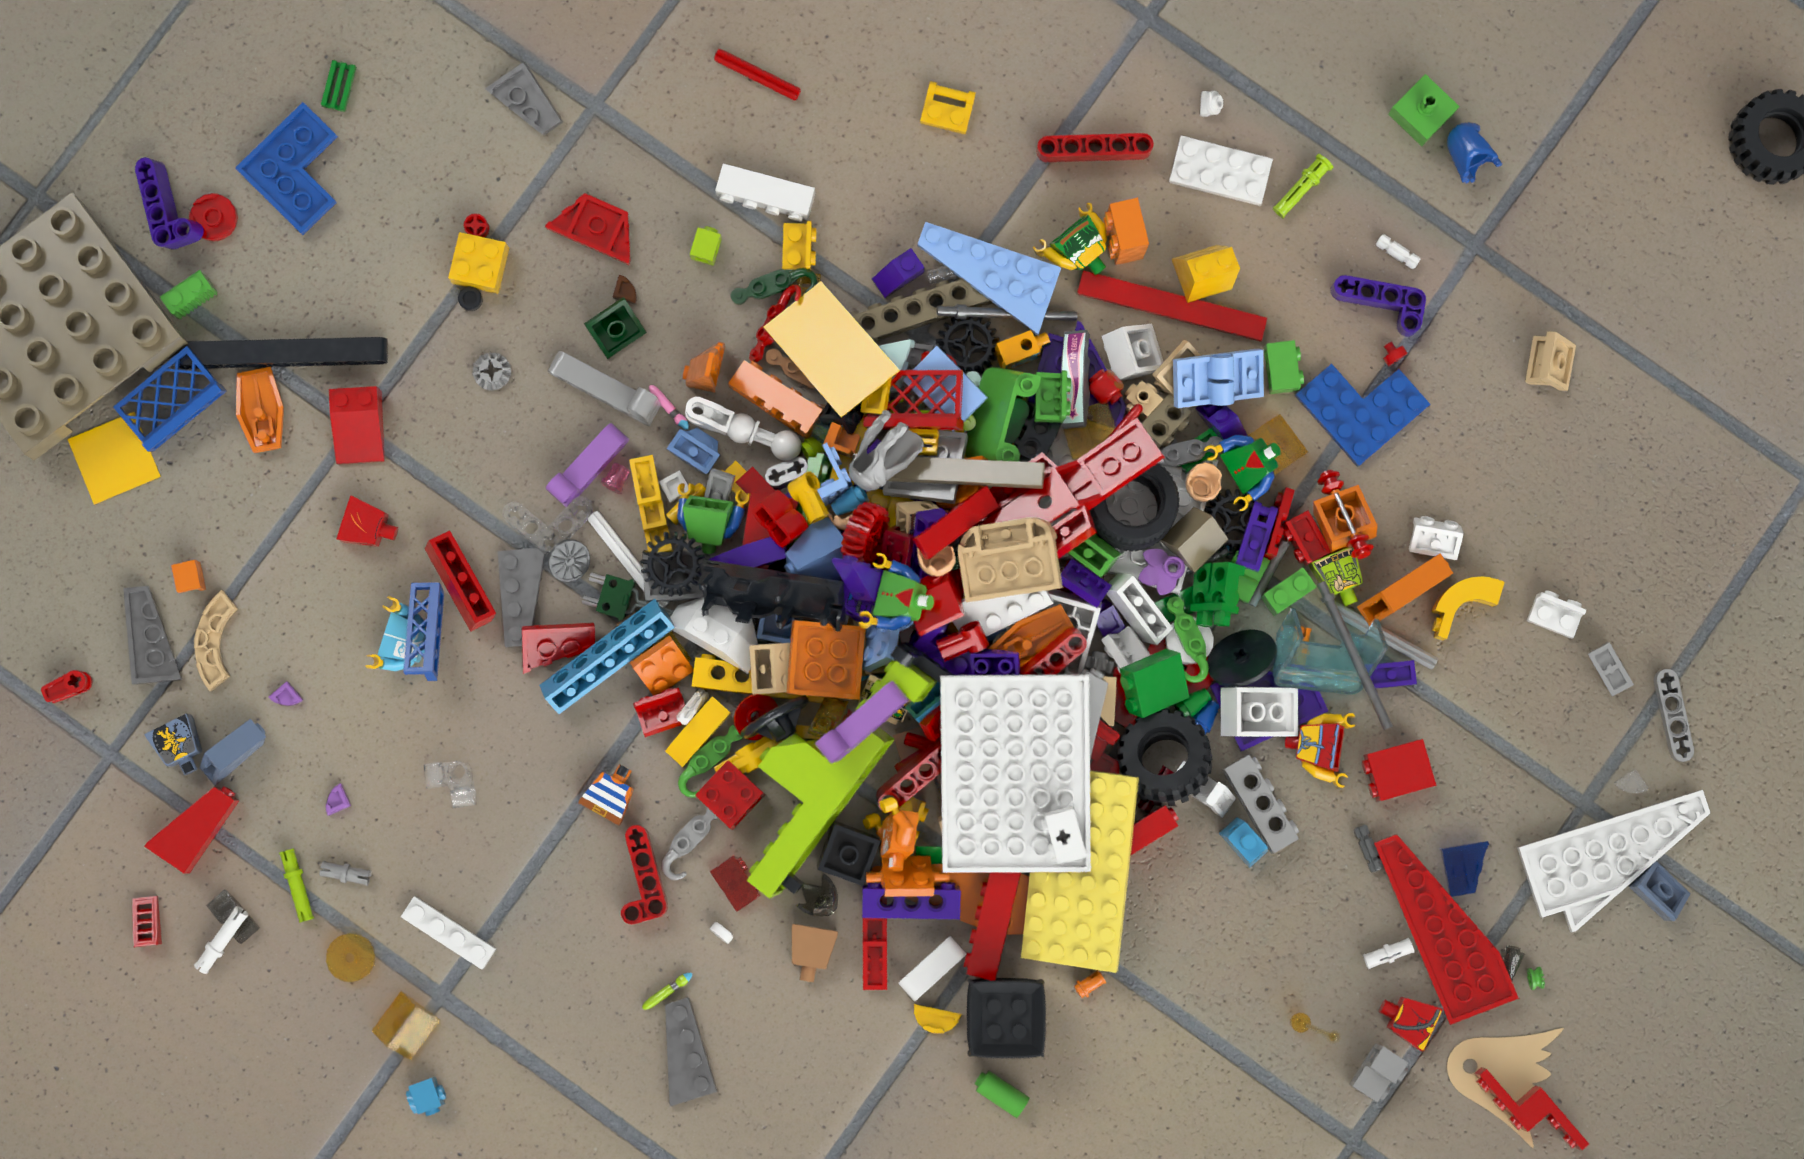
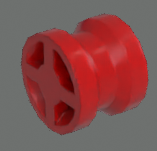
M474 213L467 216L464 220L463 226L467 234L484 238L488 236L490 227L484 216Z

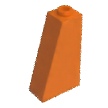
M1440 553L1357 606V608L1371 627L1452 575L1453 571Z

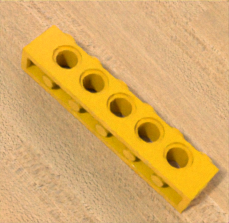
M702 654L701 658L695 657L692 679L693 688L753 695L751 669L749 671V679L741 683L736 680V674L740 669L726 661L715 660L716 655ZM718 666L725 669V676L719 680L714 679L712 676L713 669ZM786 692L760 694L790 700L804 696L786 694ZM806 696L809 698V702L837 705V698Z

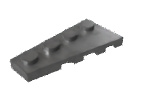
M546 547L498 551L505 647L522 646L521 626L534 625Z
M149 586L123 588L132 685L182 680Z
M690 998L666 1004L670 1106L715 1093L717 1089Z

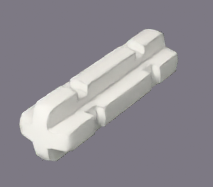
M1382 234L1376 242L1377 247L1382 250L1386 249V253L1400 262H1406L1405 265L1411 269L1418 265L1420 257L1414 253L1411 255L1408 249L1395 241H1390L1391 238Z
M703 688L698 689L679 712L677 720L686 725L708 699V692H705Z

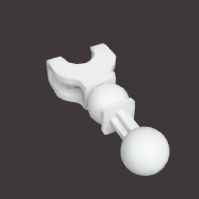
M693 397L686 404L685 417L690 423L723 435L727 434L736 443L749 442L748 445L751 446L752 441H756L769 446L774 456L782 461L796 458L801 451V440L792 431L784 430L777 434L759 428L760 421L755 422L748 414L738 413L734 415L735 412L701 397ZM700 408L703 410V413L698 415L693 413L692 410Z

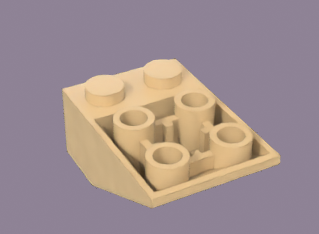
M790 643L750 645L752 694L787 692Z

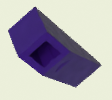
M843 555V559L832 558V563L852 597L867 605L875 606L883 570L871 568L872 565L868 563L857 562L858 559L852 556Z

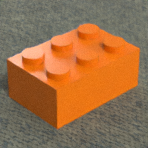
M1138 197L1109 204L1103 218L1106 235L1109 237L1107 250L1110 260L1114 259L1115 265L1143 259L1149 246V241Z

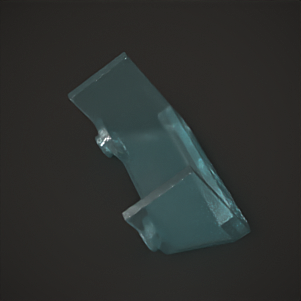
M1291 608L1276 633L1275 643L1278 653L1273 665V677L1276 685L1346 695L1360 692L1364 686L1343 641L1340 646L1302 641L1304 636L1296 609ZM1374 619L1365 635L1350 634L1370 677L1388 649L1379 619Z

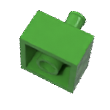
M1425 74L1392 107L1388 115L1416 142L1423 146L1455 114L1460 106Z

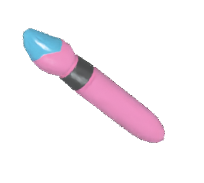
M649 385L650 393L658 397L661 406L674 419L675 423L688 430L689 424L687 419L675 409L674 405L656 386Z

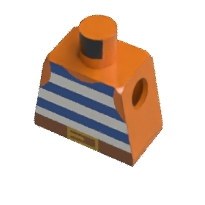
M619 764L613 776L602 772L578 803L613 823L621 825L634 788L625 784L632 771Z

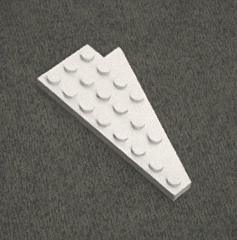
M1703 790L1518 847L1517 849L1540 918L1563 911L1570 932L1577 931L1710 814Z

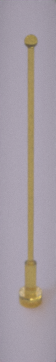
M1295 1013L1291 1017V1027L1297 1032L1303 1033L1310 1029L1328 1037L1331 1042H1336L1339 1039V1035L1336 1032H1328L1311 1025L1309 1016L1304 1013Z

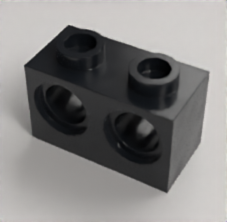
M1034 415L1033 417L1028 416L1022 429L1026 430L1023 437H1017L1014 446L1017 447L1020 453L1019 462H1029L1041 452L1047 456L1062 423L1034 421ZM1038 425L1043 426L1047 432L1043 434L1037 433L1034 427ZM1032 446L1035 448L1036 453L1028 454L1024 448Z

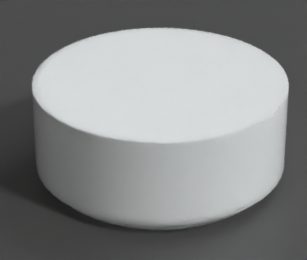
M714 922L709 928L727 944L733 939V935L718 922Z

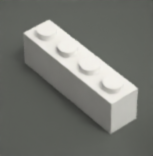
M727 164L722 165L715 190L716 195L720 197L721 201L733 203V201L743 203L742 206L749 209H756V207L766 209L765 212L769 214L789 215V219L799 222L802 219L808 220L815 197V188Z

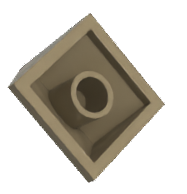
M1193 507L1160 541L1195 573L1229 539L1213 516Z

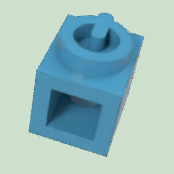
M436 1077L408 1086L409 1091H406V1096L414 1114L425 1112L427 1117L440 1112L439 1107L445 1104L446 1093L443 1086L438 1085Z

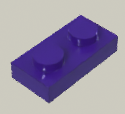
M1414 660L1365 665L1375 689L1417 684Z

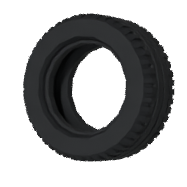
M1155 464L1132 480L1148 487L1155 497L1157 503L1156 517L1147 524L1130 526L1119 522L1109 512L1106 499L1089 510L1097 532L1095 534L1113 548L1122 549L1123 551L1129 550L1131 552L1134 550H1144L1145 548L1148 549L1150 546L1160 542L1172 527L1179 510V492L1173 477L1170 476V473L1161 464Z

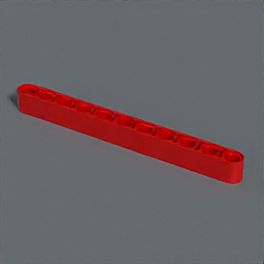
M1074 627L1063 631L1020 668V675H1031L1032 671L1038 668L1042 669L1041 675H1057L1086 649L1087 641L1082 632ZM1072 637H1079L1080 640L1076 645H1068ZM1053 653H1061L1059 660L1050 661V656ZM941 736L877 790L876 799L880 809L879 802L886 795H892L896 799L897 809H899L941 773V756L938 755V751L941 749ZM923 764L931 765L927 771L919 770V767ZM906 779L912 780L910 786H901L902 781Z

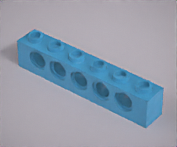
M653 599L541 683L539 686L545 700L558 714L562 713L674 629L675 626L669 614L656 599Z

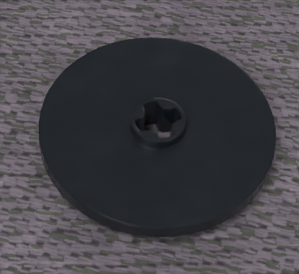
M1242 630L1228 635L1211 650L1207 659L1208 673L1212 680L1225 687H1240L1251 684L1262 678L1273 667L1278 653L1276 643L1269 634L1260 630Z

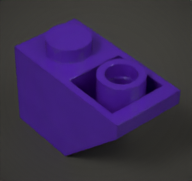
M1206 404L1195 408L1208 428H1212L1222 440L1234 435L1248 436L1239 417L1226 405Z

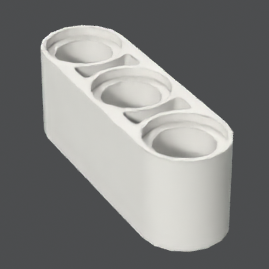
M949 936L898 984L913 1001H916L966 955V952Z

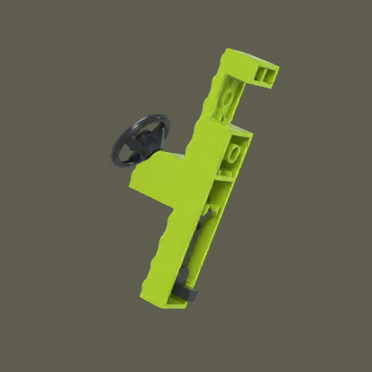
M892 660L884 670L887 674L881 681L878 679L870 689L872 694L867 700L863 699L855 711L891 681H894L905 696L914 703L923 701L938 681L917 666L906 667ZM805 695L794 698L770 710L751 722L740 732L741 736L745 739L760 734L774 740L775 743L782 741L771 749L768 747L759 758L762 761L758 767L803 802V804L799 803L791 814L794 817L789 823L785 822L777 832L779 835L778 839L774 843L771 841L763 851V854H765L764 858L760 862L756 861L749 870L751 875L747 881L769 899L781 894L785 888L793 894L800 890L804 882L796 877L795 874L895 740L878 727L845 757L831 764L815 745L818 741L817 739L805 741L795 733L797 732L796 726L800 710L809 703V698Z

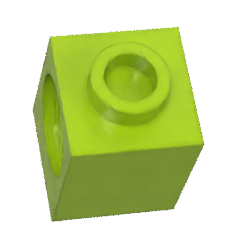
M705 226L704 229L697 228L690 251L692 260L714 266L722 241L721 234L718 233L717 229Z

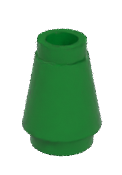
M1202 688L1189 694L1190 698L1178 702L1174 706L1176 710L1183 712L1185 718L1188 715L1194 717L1212 698L1209 692Z

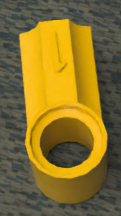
M810 471L788 484V491L791 497L800 503L809 524H813L828 517L829 513L818 492L820 482L817 476Z

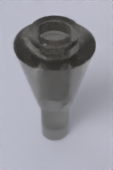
M1506 945V949H1501V957L1511 981H1513V977L1525 954L1520 952L1521 948Z

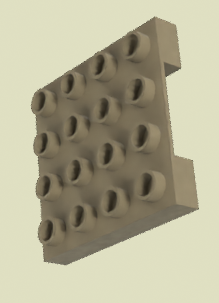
M70 193L0 246V422L23 454L35 461L73 432L68 423L142 367L151 373L189 344L83 202L73 193Z

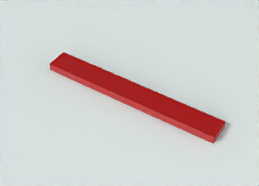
M1084 270L1077 295L1259 342L1262 341L1267 317L1201 300L1187 303L1185 296L1100 274L1094 275V273Z

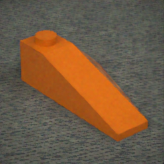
M723 342L716 343L691 359L689 366L685 365L683 379L686 380L687 387L715 393L725 351V344Z

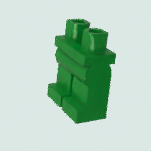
M1231 562L1205 563L1194 573L1193 604L1190 606V611L1197 613V626L1212 627V623L1216 626H1230L1231 614H1238L1239 607L1236 606L1239 601L1238 583L1239 576H1244L1245 566Z

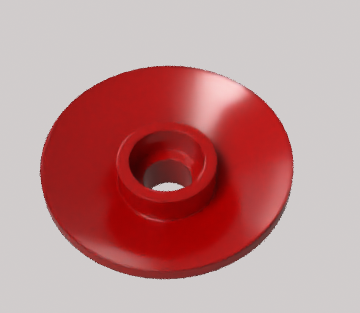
M753 694L746 697L738 705L734 714V725L737 732L741 735L742 729L770 710L778 707L777 703L770 696ZM756 711L755 716L751 717L752 713ZM757 734L746 739L760 740L765 736Z

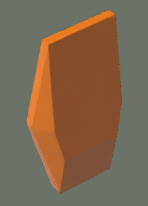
M266 367L237 373L236 417L253 453L280 449L282 446L284 405L272 368Z
M1058 604L1017 621L988 649L1019 652L1021 668L1063 631L1074 626L1062 605Z

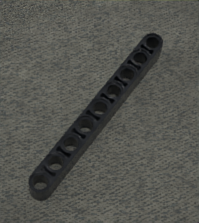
M384 337L187 341L189 343L187 346H189L207 369L382 365L388 363V339ZM187 354L180 359L179 369H192L193 361Z

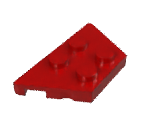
M584 193L576 199L573 205L566 207L558 217L545 225L547 230L630 265L629 213L625 210Z

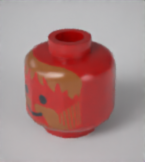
M1101 369L1089 379L1090 393L1100 404L1110 402L1113 405L1123 396L1121 391L1124 388V383L1112 370L1105 371Z

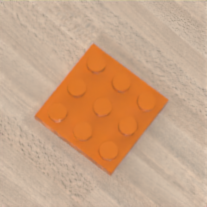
M792 620L786 694L860 700L865 629L860 626L843 625L841 631L837 632L829 623L826 626H821L820 622Z

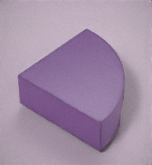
M288 681L269 696L273 702L285 706L296 705L303 701V698Z
M341 783L335 786L328 796L326 803V813L328 816L351 806Z

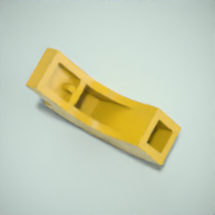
M1471 577L1446 589L1439 596L1431 611L1440 615V618L1436 617L1432 627V631L1435 632L1434 638L1442 641L1448 638L1455 612L1463 603L1475 601L1492 607L1498 605L1505 582L1491 577Z

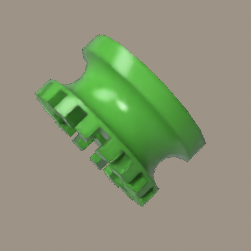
M1536 967V970H1532V968L1527 969V979L1531 990H1535L1537 986L1540 989L1545 987L1544 978H1542L1544 974H1542L1541 967Z

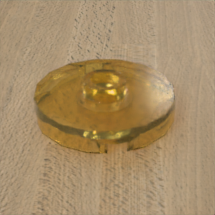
M353 933L338 936L331 942L326 954V963L329 971L334 977L344 982H355L364 979L371 973L376 959L375 950L371 942L366 937ZM349 953L354 955L352 962H348L346 959Z

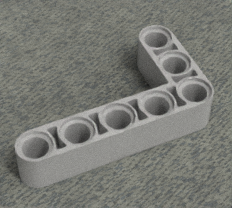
M558 351L547 371L556 378L647 426L651 425L661 407L658 397L640 387L636 391L562 351Z

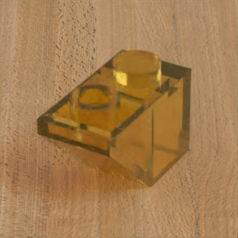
M824 697L810 725L808 734L821 738L829 731L836 729L847 719L848 702L837 698Z

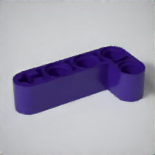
M146 157L139 159L135 165V172L153 243L157 246L174 250L199 241L203 236L202 225L193 220L178 219L165 165L162 162Z
M1348 275L1338 277L1331 286V294L1336 300L1398 311L1397 330L1405 337L1414 335L1421 328L1426 296L1418 288ZM1341 284H1345L1344 288L1347 289L1345 293L1341 292L1342 289L1339 287ZM1361 288H1369L1372 296L1364 297L1361 293ZM1392 292L1395 296V301H1387L1384 293ZM1408 297H1416L1419 301L1418 306H1412L1408 302ZM1404 320H1412L1415 328L1408 329L1405 327Z

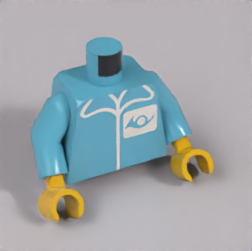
M388 596L387 598L393 601V605L390 608L383 605L385 610L391 612L378 654H368L366 656L372 657L374 664L365 665V667L368 669L379 668L399 671L404 669L409 606L399 603L394 597ZM419 614L415 615L414 620L420 625L424 620ZM420 631L413 638L412 643L418 647L425 641L426 636ZM419 654L411 660L410 667H412L414 662H420L421 656Z

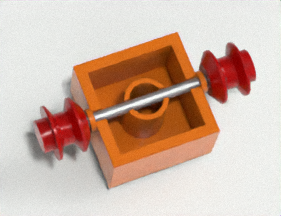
M1327 470L1320 475L1317 481L1319 485H1324L1321 492L1329 496L1313 501V514L1331 553L1346 548H1353L1351 557H1357L1358 559L1366 558L1374 548L1373 544H1367L1366 542L1377 537V523L1359 485L1340 491L1344 486V481L1337 480L1340 473Z

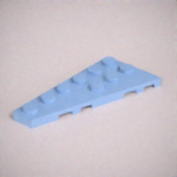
M925 222L918 241V247L939 263L944 264L955 275L964 279L974 289L998 307L1004 309L1014 319L1023 323L1038 336L1061 267Z

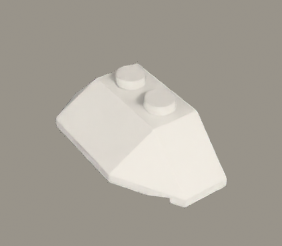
M704 597L676 607L670 617L675 626L672 631L748 674L751 669L749 646L758 645L752 618L748 624L735 622L737 615L733 614L728 607L713 605L709 609V614L702 616L701 608L704 603Z

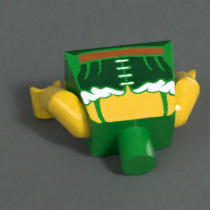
M1086 203L1089 211L1084 212L1079 207L1080 219L1049 243L1051 247H1048L1045 240L1040 239L1039 242L1044 247L1040 250L1035 247L1033 249L1038 256H1044L1057 266L1068 270H1082L1088 266L1094 275H1097L1106 268L1098 256L1107 249L1105 245L1107 235L1103 221L1093 212L1092 204Z

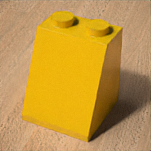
M1215 245L1172 258V263L1187 303L1231 290L1240 270L1233 248L1229 246Z

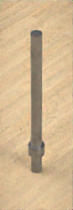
M956 304L955 307L937 306L936 308L937 316H955V319H966V317L1013 318L1012 315L1002 308L967 307L963 304ZM1047 310L1044 320L1076 321L1077 312Z

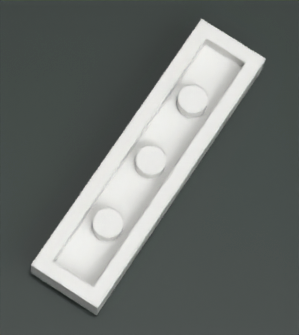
M416 896L412 898L401 915V918L480 969H484L496 950L495 947Z

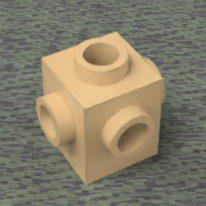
M1143 381L1137 386L1133 383L1124 393L1127 396L1124 402L1128 412L1136 404L1143 406V411L1139 414L1143 421L1156 409L1163 399L1157 394L1158 390L1152 384H1145Z

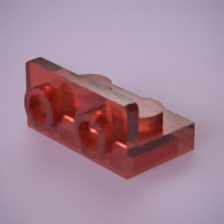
M733 855L711 870L710 873L736 912L759 898L761 894L757 888L747 881L749 876L745 871L749 868L741 857L737 859Z

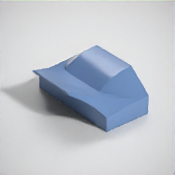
M699 428L688 431L679 429L667 447V450L707 476L720 457L718 453L719 441Z

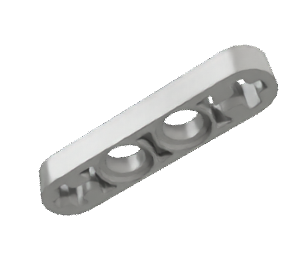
M1663 669L1655 674L1654 685L1668 749L1675 761L1685 762L1693 757L1694 746L1677 674L1673 670ZM1664 673L1666 677H1671L1668 688L1669 690L1674 689L1675 693L1663 695L1662 691H1667L1666 683H1661ZM1668 697H1673L1677 701V708L1673 711L1665 706V701ZM1675 720L1679 721L1683 726L1680 734H1675L1670 729L1671 723ZM1685 736V740L1680 741L1682 748H1687L1684 758H1682L1681 754L1676 753V750L1680 748L1679 741L1674 742L1673 738Z

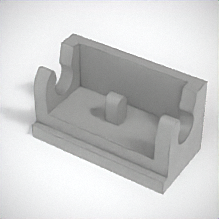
M1610 642L1589 652L1588 656L1611 696L1634 685Z

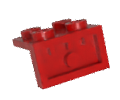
M726 761L696 793V797L732 830L766 795L730 761Z

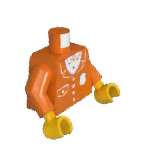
M889 797L879 802L884 813L892 811L882 821V825L881 818L877 813L866 815V819H863V825L867 830L874 827L877 830L876 834L881 839V857L889 859L888 869L902 871L904 861L914 851L919 813L897 809L896 799Z

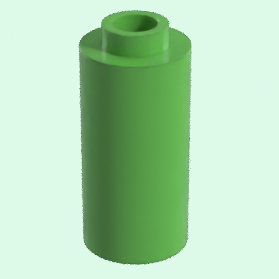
M988 1071L986 1074L981 1072L974 1083L978 1086L976 1092L1015 1118H1018L1030 1097L991 1071Z

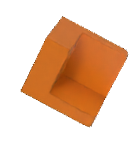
M832 422L824 443L827 442L829 448L834 446L837 453L852 458L861 437L855 433L848 434L841 425Z
M191 560L171 565L178 593L196 589L200 591L206 590L201 562Z

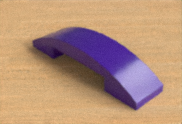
M771 537L729 550L708 560L757 568L786 559L787 547H780Z

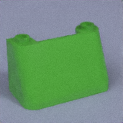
M991 367L984 371L979 389L988 398L972 414L976 419V425L972 430L967 431L968 441L965 451L967 458L984 456L988 460L1019 462L1020 453L1017 447L1004 442L1016 395L1022 397L1033 396L1038 390L1041 376L998 367Z

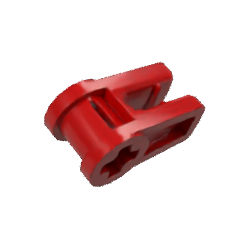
M73 670L42 686L41 692L46 702L57 703L90 690L93 683L92 677L87 672ZM77 677L81 678V681L78 682L79 686L75 685L78 681Z

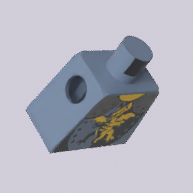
M184 714L144 734L166 766L173 767L179 764L184 775L197 770L192 757L200 754L202 747L192 715Z

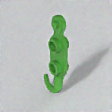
M1174 596L1167 602L1168 611L1175 615L1174 630L1186 654L1200 668L1197 676H1190L1184 671L1185 678L1189 682H1201L1206 678L1209 671L1206 660V644L1194 618L1183 611V600Z
M735 725L729 728L726 736L714 737L692 756L686 770L682 772L678 780L679 790L683 795L690 798L696 797L698 791H689L686 786L687 781L693 776L709 771L728 755L732 742L743 739L737 732Z

